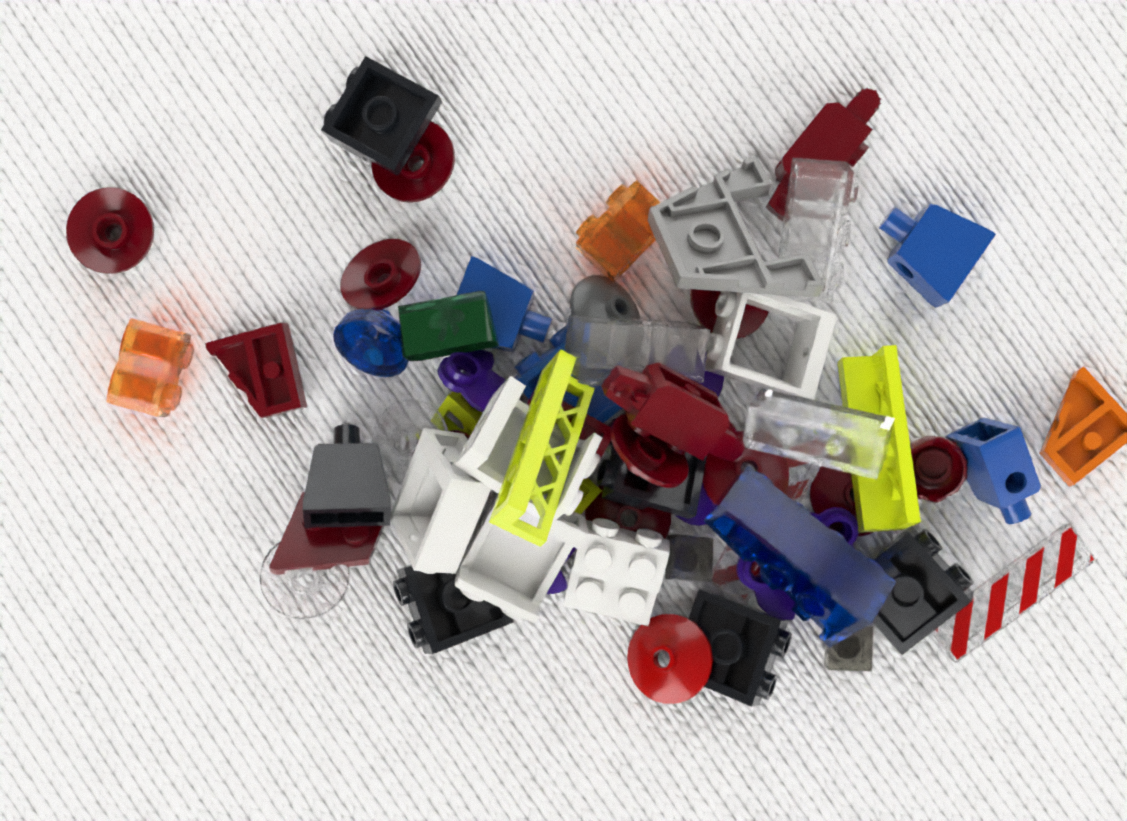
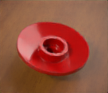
M661 614L650 618L649 626L641 625L635 631L628 647L627 661L633 682L645 696L659 703L677 704L693 698L704 688L711 674L713 656L707 636L695 622L681 615ZM663 650L667 651L670 656V662L666 667H662L658 661L659 653Z

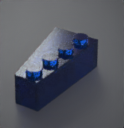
M747 466L729 484L703 520L743 561H755L761 567V579L772 590H783L795 602L791 610L803 622L809 621L811 618L822 629L819 638L829 648L870 625L897 582L886 574L877 562L863 556L849 545L840 533L826 527L812 516L803 504L790 499L776 488L767 476L756 472L750 466Z

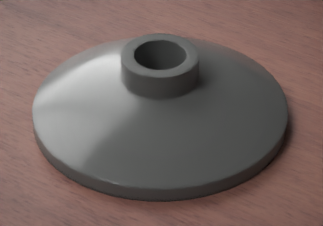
M591 275L578 282L571 294L570 310L574 325L586 344L597 353L609 358H621L634 351L641 339L642 324L638 308L630 294L618 282L603 275Z

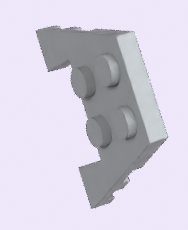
M757 156L744 160L742 167L731 173L726 169L716 174L713 182L699 189L693 186L649 209L647 221L677 288L801 297L820 296L824 284L808 253L767 262L763 261L735 204L738 201L768 196L771 182Z

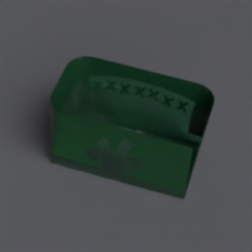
M484 291L398 306L402 355L410 362L450 356L454 352L466 353L488 349L499 345L488 297Z

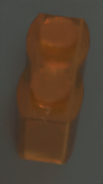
M637 180L628 188L621 184L607 199L606 204L609 206L607 211L599 218L592 214L578 228L576 234L580 238L576 241V249L604 276L610 278L613 282L617 281L642 253L656 241L647 219L649 209L661 202Z
M130 318L122 337L119 359L110 379L106 403L156 417H168L170 411L176 410L181 400L182 387L178 385L179 375L182 369L189 367L193 358L194 346L190 344L191 334Z

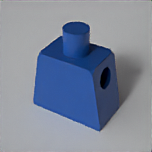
M929 204L917 214L915 219H912L894 206L879 226V229L898 241L887 257L888 264L935 308L950 302L996 235L993 231L935 204Z
M471 256L453 306L487 300L499 343L498 346L492 347V349L514 352L520 335L544 343L553 320L550 317L530 311L535 297L532 289L484 261ZM451 308L442 332L444 337L447 334V323H450L453 334L455 332L456 334L458 333L460 328L456 322H462L465 319L464 313L461 310Z
M983 417L945 436V438L955 442L966 457V480L978 500L999 508L1006 524L1022 522L1032 515L1025 498L1039 492L1041 484L1019 426Z

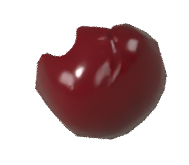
M923 436L910 443L918 499L939 503L948 496L957 493L967 479V459L955 442L940 436Z

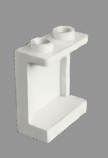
M512 376L492 395L454 466L497 493L500 491L529 408L528 405L519 400L526 386ZM554 424L549 439L552 449L564 445L565 442L557 424ZM593 433L586 440H578L553 522L563 514L571 515L583 497V492L579 490L583 479H587L592 474L600 460V456L596 454L602 437L596 433ZM544 460L541 463L536 478L538 487L551 484L553 479ZM530 499L526 511L540 519L532 499Z
M497 493L462 557L456 572L455 586L471 600L478 602L485 600L500 607L501 611L512 619H525L536 623L540 617L541 602L573 547L580 549L588 535L586 517L576 512L569 516L563 514L552 522L547 541L540 547L489 523L499 494ZM526 511L519 518L537 528L539 519Z

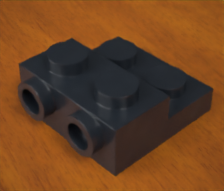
M365 56L360 66L355 67L350 72L346 81V89L337 104L331 105L327 110L321 131L337 146L366 162L370 160L398 176L442 104V100L439 95Z
M613 418L609 424L610 427L612 423L616 420V418ZM610 441L609 444L612 445L610 459H605L602 462L597 476V484L604 486L603 499L640 510L650 507L687 519L696 516L707 456L702 461L686 452L685 457L689 469L687 478L677 487L666 488L652 484L632 473L616 452L612 441Z
M914 526L909 527L883 548L874 559L841 586L901 655L971 603L974 594L969 588L974 582L965 569L958 563L949 566L938 554L943 548L933 534L927 529L918 532Z
M412 565L396 570L399 579L393 581L394 593L401 606L408 604L413 619L412 622L407 623L408 634L413 646L416 649L422 647L424 654L438 653L514 623L513 619L504 614L500 607L485 600L478 602L466 597L455 586L456 574L438 572L427 574L421 571H414Z
M699 589L688 619L695 622L703 630L711 645L713 664L710 677L704 687L751 707L760 705L762 698L769 700L777 682V675L771 673L776 656L783 658L786 655L792 639V633L786 631L788 621L769 615L749 605H743L707 590Z

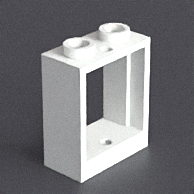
M722 291L715 306L717 319L713 333L708 336L704 344L703 356L705 361L702 369L792 399L814 400L838 315L782 295ZM746 304L798 322L782 380L730 363Z
M423 428L392 508L391 521L414 571H421L427 574H434L436 572L456 574L490 494L491 488L454 466L468 441L463 433Z

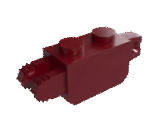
M868 87L861 89L846 108L839 102L826 103L775 167L776 180L779 184L765 206L779 220L786 223L805 204L810 206L819 196L826 201L842 182L837 173L845 163L853 168L865 154L869 146L863 141L873 130L866 123L881 105L880 100L882 98L879 97L877 90L868 89Z
M658 362L647 365L641 373L616 365L601 385L604 395L625 410L628 417V425L641 436L649 437L653 435L663 440L675 453L685 455L687 452L702 461L708 453L720 459L723 458L724 461L728 460V462L731 460L735 461L740 456H743L742 453L744 448H746L744 442L738 435L736 436V428L730 422L728 414L719 402L716 392Z

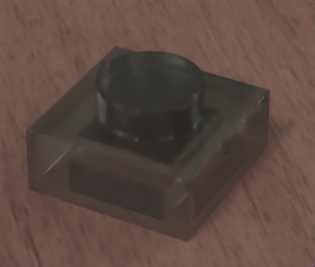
M681 534L667 535V539L670 541V554L665 569V579L696 583L712 582L713 538Z
M825 623L824 667L827 670L872 672L873 627L865 624Z

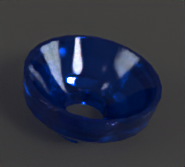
M384 309L353 310L348 312L336 325L333 333L335 346L341 356L355 368L378 377H394L406 369L409 361L402 355L400 322L389 311ZM374 325L384 329L390 334H384L378 331L374 327Z

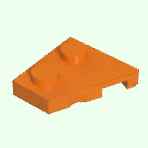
M1084 366L1072 375L1039 452L1069 487L1079 482L1127 443L1126 411Z

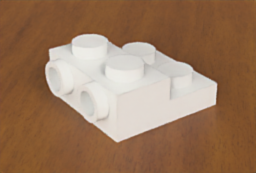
M597 518L593 521L586 520L588 535L580 549H576L563 606L649 626L655 599L660 591L670 554V541L664 539L660 533L653 530L638 529L637 532L619 528V525L611 520Z

